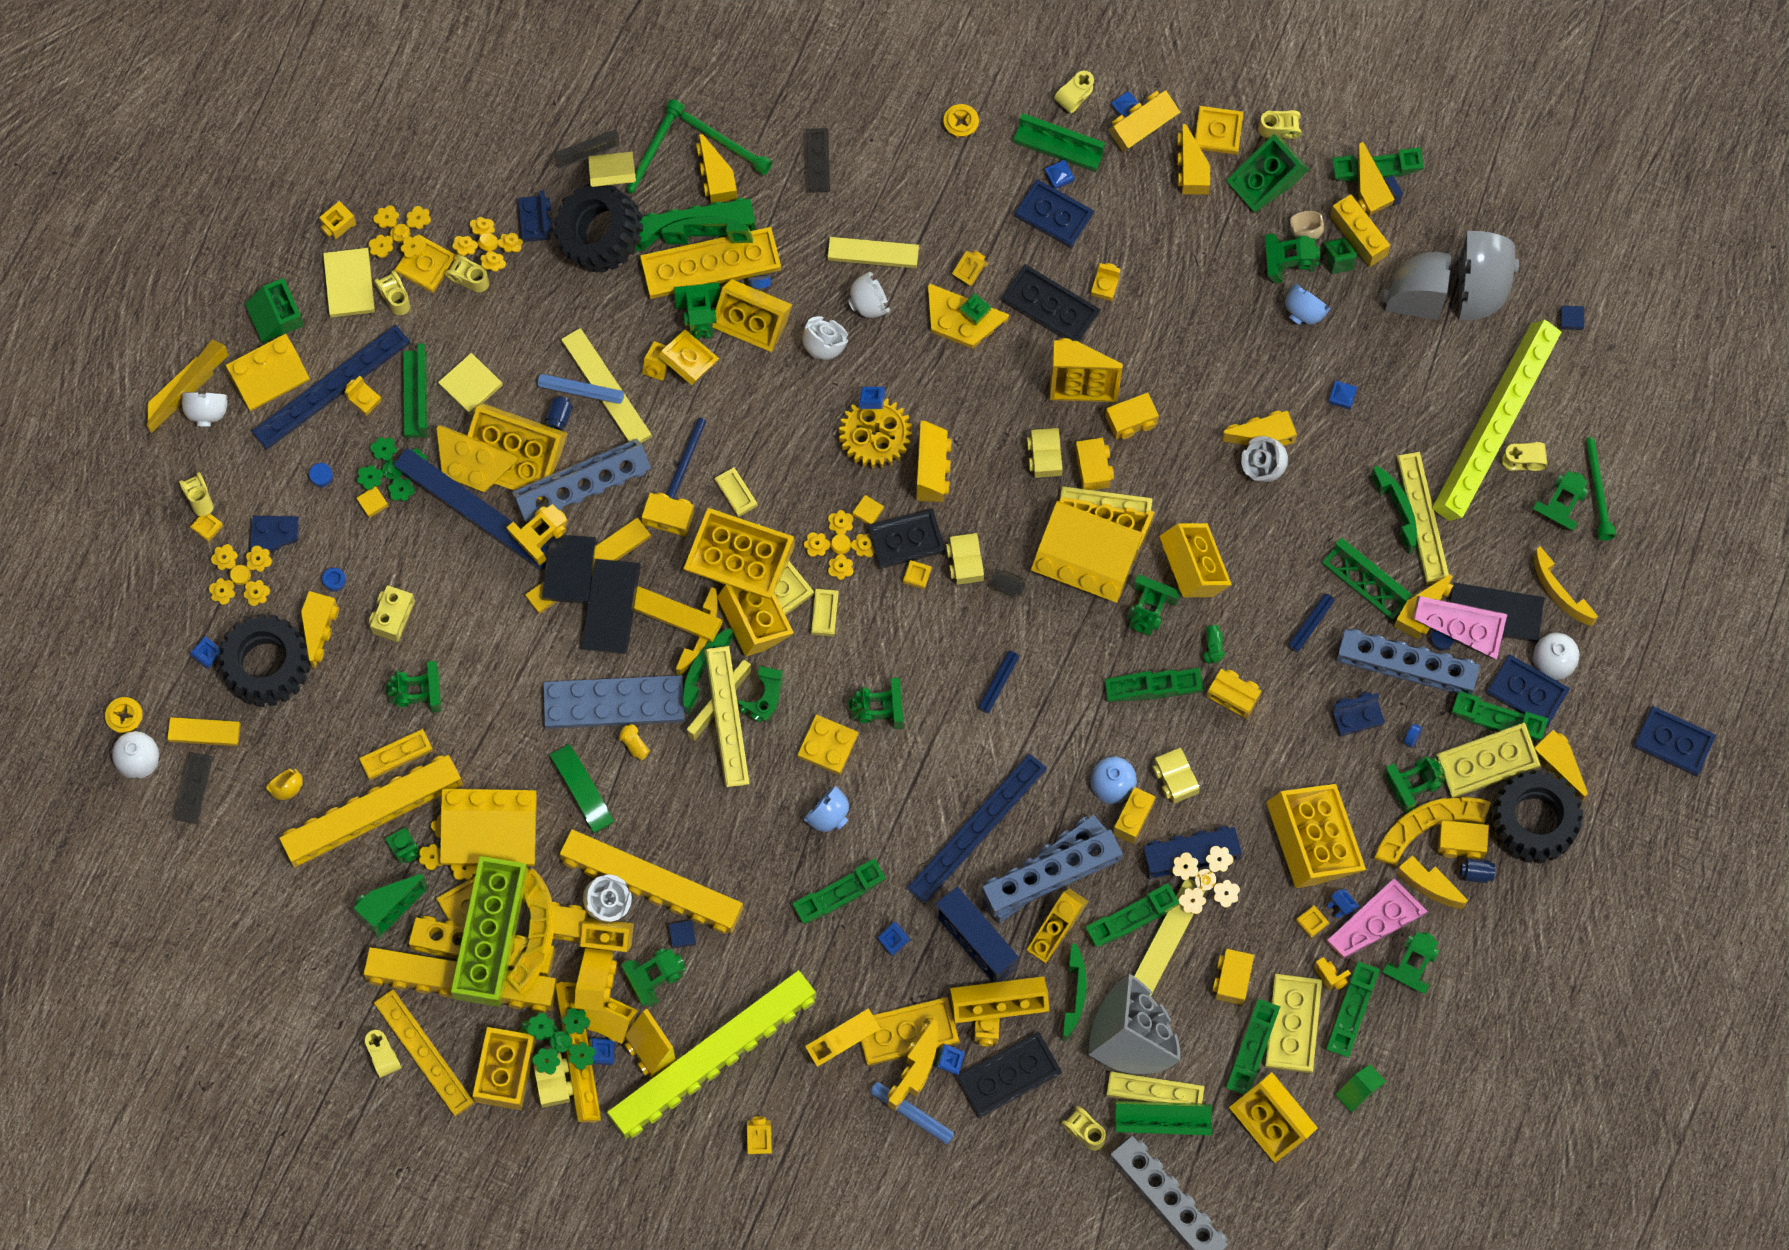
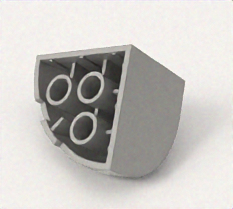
M1467 231L1458 258L1459 320L1485 318L1498 311L1507 301L1512 289L1514 272L1519 271V259H1515L1516 249L1510 239L1490 232Z
M1424 252L1405 261L1395 272L1389 285V290H1384L1382 302L1386 303L1385 311L1439 320L1448 290L1450 275L1448 268L1451 263L1450 253Z
M1128 974L1112 988L1096 1014L1091 1029L1088 1055L1121 1072L1151 1074L1166 1070L1179 1062L1180 1046L1177 1034L1173 1035L1169 1025L1171 1019L1163 1005L1158 1006L1150 996L1152 991L1136 977Z

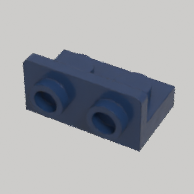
M543 190L540 191V196L518 198L523 242L550 240L549 231H553L552 218H547V211H551L550 197L545 198Z
M1371 692L1360 694L1356 699L1349 700V698H1343L1336 701L1331 712L1340 737L1384 725L1385 721L1378 703V693L1371 694Z

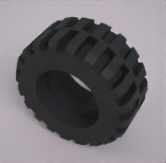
M591 183L585 184L583 189L578 187L573 191L574 194L572 196L568 195L564 199V205H560L557 211L559 216L555 217L554 225L557 226L554 229V237L557 238L556 244L562 250V254L583 269L600 273L607 272L608 268L611 270L617 269L619 267L618 264L626 263L629 260L628 256L635 253L637 243L640 244L642 237L639 235L640 232H643V224L640 222L643 219L642 214L638 211V205L614 186L592 187ZM610 211L611 222L606 234L599 241L587 244L586 234L591 221L598 214Z
M257 614V619H252L249 616L244 618L245 623L240 625L237 622L234 624V631L232 633L227 631L224 638L226 641L221 642L219 647L221 654L218 655L219 669L229 690H232L233 695L238 699L242 698L244 703L251 705L255 702L257 707H264L265 703H270V706L278 705L277 701L281 699L284 702L290 700L289 695L291 693L296 695L300 691L299 685L305 684L307 680L306 673L310 670L308 650L299 630L295 626L292 627L286 619L280 621L276 615H270V618H266L265 614ZM261 644L277 645L284 650L286 655L283 666L276 673L268 677L251 676L243 668V661L247 653Z
M1527 770L1521 772L1519 777L1514 775L1508 780L1507 784H1503L1493 802L1490 812L1492 817L1490 822L1491 829L1495 830L1493 836L1497 842L1501 840L1503 843L1501 848L1505 852L1508 850L1512 851V857L1517 860L1519 856L1524 857V862L1532 863L1533 859H1536L1538 863H1545L1548 858L1551 861L1555 860L1560 854H1564L1570 848L1581 829L1583 810L1580 809L1582 805L1580 797L1575 798L1576 790L1574 787L1570 786L1568 788L1565 785L1567 780L1563 777L1559 780L1554 778L1555 773L1548 771L1547 775L1542 774V770H1534L1533 774H1530ZM1526 799H1539L1546 802L1557 815L1558 823L1556 828L1551 833L1543 835L1528 832L1516 819V806L1519 802Z

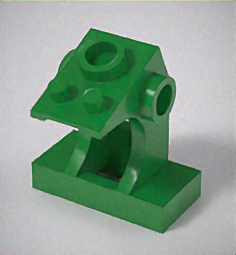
M1274 233L1265 235L1268 277L1274 284L1283 282V271L1288 267L1298 266L1301 270L1309 269L1311 272H1314V268L1319 266V261L1316 260H1320V247L1315 245V238L1299 236L1294 240L1280 242ZM1297 249V256L1285 258L1286 251Z
M719 282L674 287L676 309L688 308V312L684 313L685 326H690V334L697 340L700 339L699 337L710 339L713 336L712 323H717L715 309L711 310L710 306L718 304L720 298Z
M1567 471L1565 476L1560 474L1554 485L1557 487V490L1548 506L1537 501L1533 509L1574 531L1578 522L1570 519L1569 516L1577 501H1583L1589 489L1585 487L1588 481L1577 472ZM1563 489L1575 495L1568 507L1557 501Z
M1138 574L1133 590L1141 592L1143 595L1139 604L1136 607L1132 606L1128 615V619L1131 620L1129 628L1151 636L1153 630L1158 631L1163 618L1159 616L1165 602L1176 606L1181 592ZM1144 604H1147L1157 609L1155 612L1143 609Z
M428 661V673L422 676L408 677V673L396 671L393 676H390V680L386 682L385 693L389 696V704H396L397 707H408L413 703L430 702L432 713L442 712L437 662ZM421 685V694H408L407 686Z
M759 666L758 677L765 685L763 697L756 702L738 700V704L741 706L739 710L745 714L748 710L751 712L749 717L758 723H761L762 720L768 723L777 711L785 676L782 670ZM763 705H768L766 710L761 709Z
M900 677L891 678V690L886 692L870 693V689L865 688V686L856 690L848 701L851 718L859 720L860 723H870L876 719L893 718L894 729H903ZM869 702H883V710H869Z
M1427 756L1415 762V768L1404 773H1399L1394 763L1385 768L1383 774L1405 814L1412 811L1416 805L1413 797L1427 790L1434 792L1442 787L1441 783L1445 781L1442 774L1445 773V770L1435 757L1430 758ZM1420 774L1424 784L1413 788L1408 779Z
M1417 931L1415 937L1409 936L1404 946L1408 950L1399 967L1388 962L1383 973L1425 994L1430 983L1420 977L1428 962L1434 963L1440 951L1436 948L1439 942L1435 941V937L1431 934ZM1412 951L1425 957L1420 969L1407 963Z
M664 948L654 953V958L641 966L638 961L628 960L621 965L642 1006L652 1007L659 1003L654 993L658 986L666 981L668 984L675 983L684 977L683 972L686 969L679 953L675 955L672 949L666 950ZM658 966L662 975L651 980L647 972Z

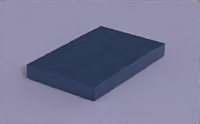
M1036 179L1015 211L1014 217L1072 249L1094 215V210Z
M1509 654L1486 694L1519 713L1525 714L1529 712L1548 718L1547 728L1570 688Z
M1652 706L1633 748L1698 777L1716 734Z

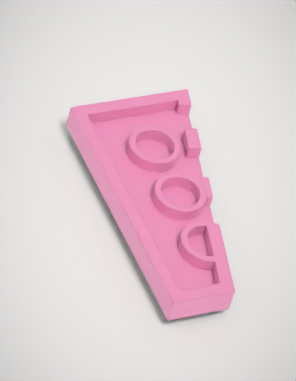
M1417 596L1412 618L1497 659L1507 614Z
M1394 878L1327 940V943L1344 959L1422 917L1428 911Z

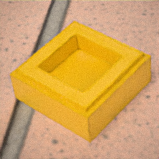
M376 486L356 498L368 518L388 507V503Z
M864 495L853 511V516L867 525L873 524L884 510V506Z
M209 513L205 516H199L190 528L209 543L223 527V523Z
M910 560L903 583L925 590L932 566Z
M1315 905L1296 919L1298 925L1310 939L1329 925L1327 919Z

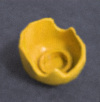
M289 768L269 782L266 789L275 799H291L299 793L303 785L302 775L297 769L293 771Z

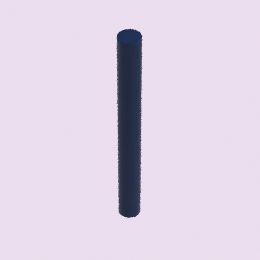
M703 418L697 419L666 495L671 499H674L706 424V420Z

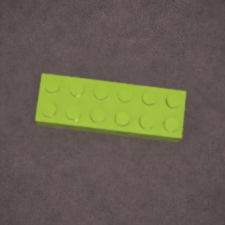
M484 856L479 857L451 990L453 999L496 1007L501 1006L528 875L525 863Z

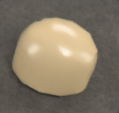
M1302 211L1296 213L1290 219L1291 232L1294 238L1309 236L1316 240L1324 232V222L1321 213Z

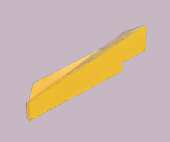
M212 339L199 357L191 361L148 402L147 428L150 433L156 430L182 405V393H195L214 375L213 370L229 356L226 346Z

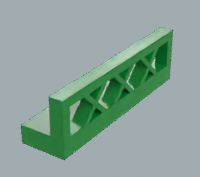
M1024 113L1021 114L1019 128L1013 141L1017 145L1062 161L1065 160L1068 163L1093 172H1097L1105 149V142Z
M418 343L417 351H403L405 438H428L427 352L425 344Z
M1342 537L1335 544L1334 550L1322 562L1325 568L1391 621L1401 613L1406 602L1412 597L1409 591ZM1338 555L1344 560L1345 567L1336 568L1330 561ZM1358 571L1362 574L1363 582H1353L1349 579V572ZM1375 585L1380 589V596H1370L1367 593V586ZM1384 600H1394L1399 604V607L1392 613L1385 608Z
M1116 1101L1115 1129L1116 1132L1212 1135V1105Z

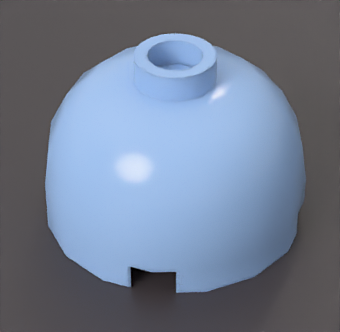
M1297 283L1293 284L1285 300L1286 309L1291 313L1289 318L1299 325L1302 322L1316 324L1331 309L1313 294L1303 290Z
M1107 757L1093 768L1090 777L1091 789L1102 802L1108 804L1123 803L1124 800L1130 797L1134 787L1137 785L1136 772L1127 760L1120 757Z
M834 786L804 818V821L818 831L828 832L835 827L840 830L848 821L845 817L849 811L848 799L839 788Z

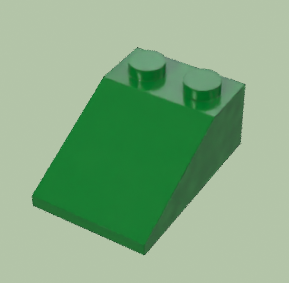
M1273 134L1226 181L1254 212H1257L1295 185L1310 169L1281 137Z
M418 874L372 890L367 895H361L356 900V906L354 907L358 920L379 939L428 890L425 878L422 874Z

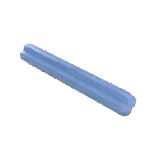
M540 374L538 378V386L546 389L621 404L624 399V392L622 390L546 374Z
M876 1082L871 1089V1094L888 1105L889 1098H887L890 1089ZM905 1099L896 1110L945 1144H948L954 1136L951 1130Z

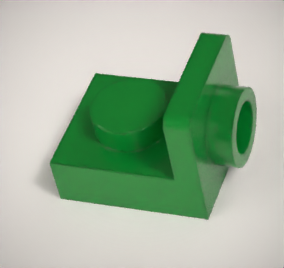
M406 827L385 838L399 864L413 861L420 852Z

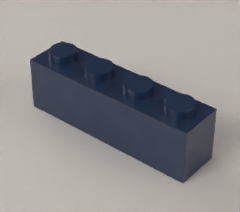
M1221 826L1216 828L1214 832L1198 831L1186 838L1175 836L1167 842L1161 843L1157 840L1147 843L1142 853L1149 879L1172 875V869L1175 866L1174 859L1176 857L1180 858L1181 854L1185 852L1198 860L1196 866L1198 869L1209 867L1206 856L1210 854V849L1213 846L1226 847L1229 850L1228 854L1233 856V861L1240 860L1242 852L1235 827Z

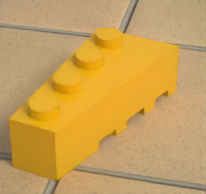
M1061 497L1059 502L1142 532L1143 535L1134 561H1136L1151 527L1154 511L1140 512L1135 511V508L1126 507V509L1112 507L1110 504L1096 505L1091 504V501Z

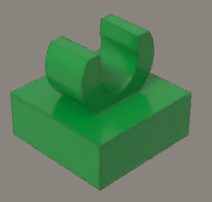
M974 293L960 307L959 312L977 325L991 311V306Z

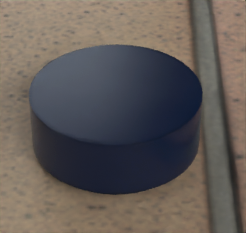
M1435 629L1432 632L1430 641L1435 649L1445 651L1451 648L1454 638Z

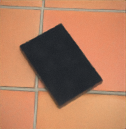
M933 509L867 525L879 569L910 562V560L914 561L942 554L946 551Z
M562 535L557 539L554 536L550 538L542 593L544 601L588 604L596 537Z

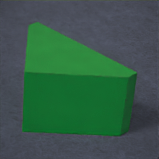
M1346 238L1323 242L1332 274L1354 269L1357 255Z
M1370 1064L1356 1073L1335 1096L1352 1113L1380 1089L1386 1081Z

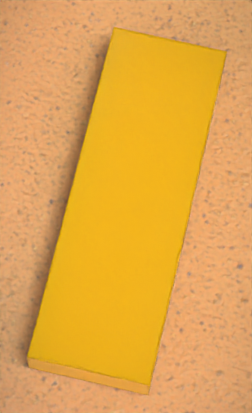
M170 717L168 741L238 746L241 724L235 721Z
M421 729L360 757L359 760L368 779L372 780L432 752L433 749L424 730Z

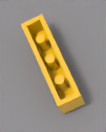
M1044 976L950 988L955 1023L1049 1012L1048 990Z

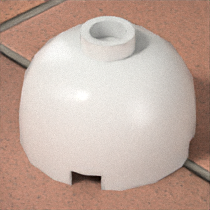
M868 272L854 281L850 290L851 298L848 299L852 310H858L866 318H877L890 311L889 308L885 309L884 303L888 301L877 279L873 281L870 278L873 275L872 272Z
M812 317L808 320L802 335L805 349L815 359L829 360L837 357L842 353L848 342L846 339L848 336L847 331L834 320L826 322L822 321L824 317Z
M182 393V409L189 420L197 422L198 427H211L212 422H217L223 418L227 409V396L216 393Z
M1258 436L1252 439L1247 450H1244L1242 453L1241 463L1243 471L1255 481L1272 482L1285 472L1288 465V455L1285 447L1271 437Z
M1556 632L1547 634L1538 641L1534 648L1532 660L1537 670L1555 680L1565 679L1574 672L1578 665L1580 654L1577 644L1571 637Z
M138 731L127 732L114 743L112 749L113 763L118 772L126 778H145L158 766L159 748L147 734Z
M604 875L592 880L583 893V904L587 913L592 918L602 922H612L626 915L631 906L632 896L631 892L628 891L625 881L615 875Z

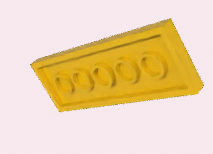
M768 227L750 231L753 243H731L727 236L640 255L650 299L675 294L674 287L717 282L722 284L729 282L731 279L740 280L781 271L772 228Z

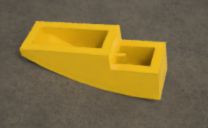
M1413 855L1396 872L1409 886L1436 902L1461 910L1468 902L1436 866L1428 872Z

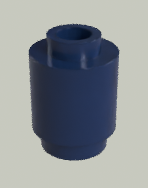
M561 396L551 400L545 417L546 426L561 431L567 426L573 408L570 400Z
M1466 858L1465 862L1460 864L1459 873L1460 876H1463L1464 881L1478 883L1493 882L1495 863H1490L1489 860Z

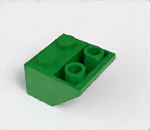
M284 278L263 286L245 303L262 343L304 326L299 310Z

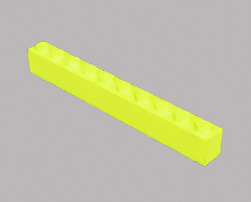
M1545 319L1530 324L1432 507L1434 511L1448 521L1463 518L1561 334L1559 329Z
M798 970L609 1110L608 1117L625 1139L630 1136L632 1138L636 1137L643 1131L642 1127L648 1122L651 1124L655 1123L662 1117V1112L667 1108L673 1109L682 1102L681 1098L683 1096L694 1094L700 1089L702 1082L706 1079L711 1081L718 1076L719 1070L722 1067L733 1065L739 1059L738 1056L744 1051L747 1053L752 1051L758 1045L757 1041L764 1036L769 1038L777 1031L776 1027L780 1024L791 1022L796 1017L795 1013L800 1009L806 1010L815 1003V990Z

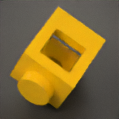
M340 201L319 217L322 225L320 227L321 231L328 238L332 235L335 240L349 228L356 226L354 215Z

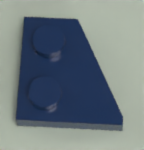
M253 516L250 552L254 546H260L262 549H268L272 553L284 545L297 542L299 517Z

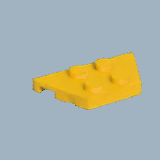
M930 283L928 285L931 333L973 349L981 343L983 338L991 335L994 329L1003 322L1006 323L1009 319V314L991 308V311L975 325L959 312L960 307L968 298Z
M442 425L437 427L442 472L454 481L479 491L486 492L520 459V456Z

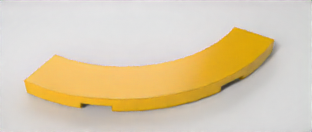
M1461 797L1442 798L1423 804L1399 819L1382 840L1374 860L1396 867L1406 847L1424 831L1440 825L1442 820L1484 824L1491 802L1478 798Z
M533 868L528 872L523 894L531 913L528 934L529 943L526 952H523L517 965L506 978L522 995L531 987L542 970L548 957L554 934L555 917L552 898L545 882Z

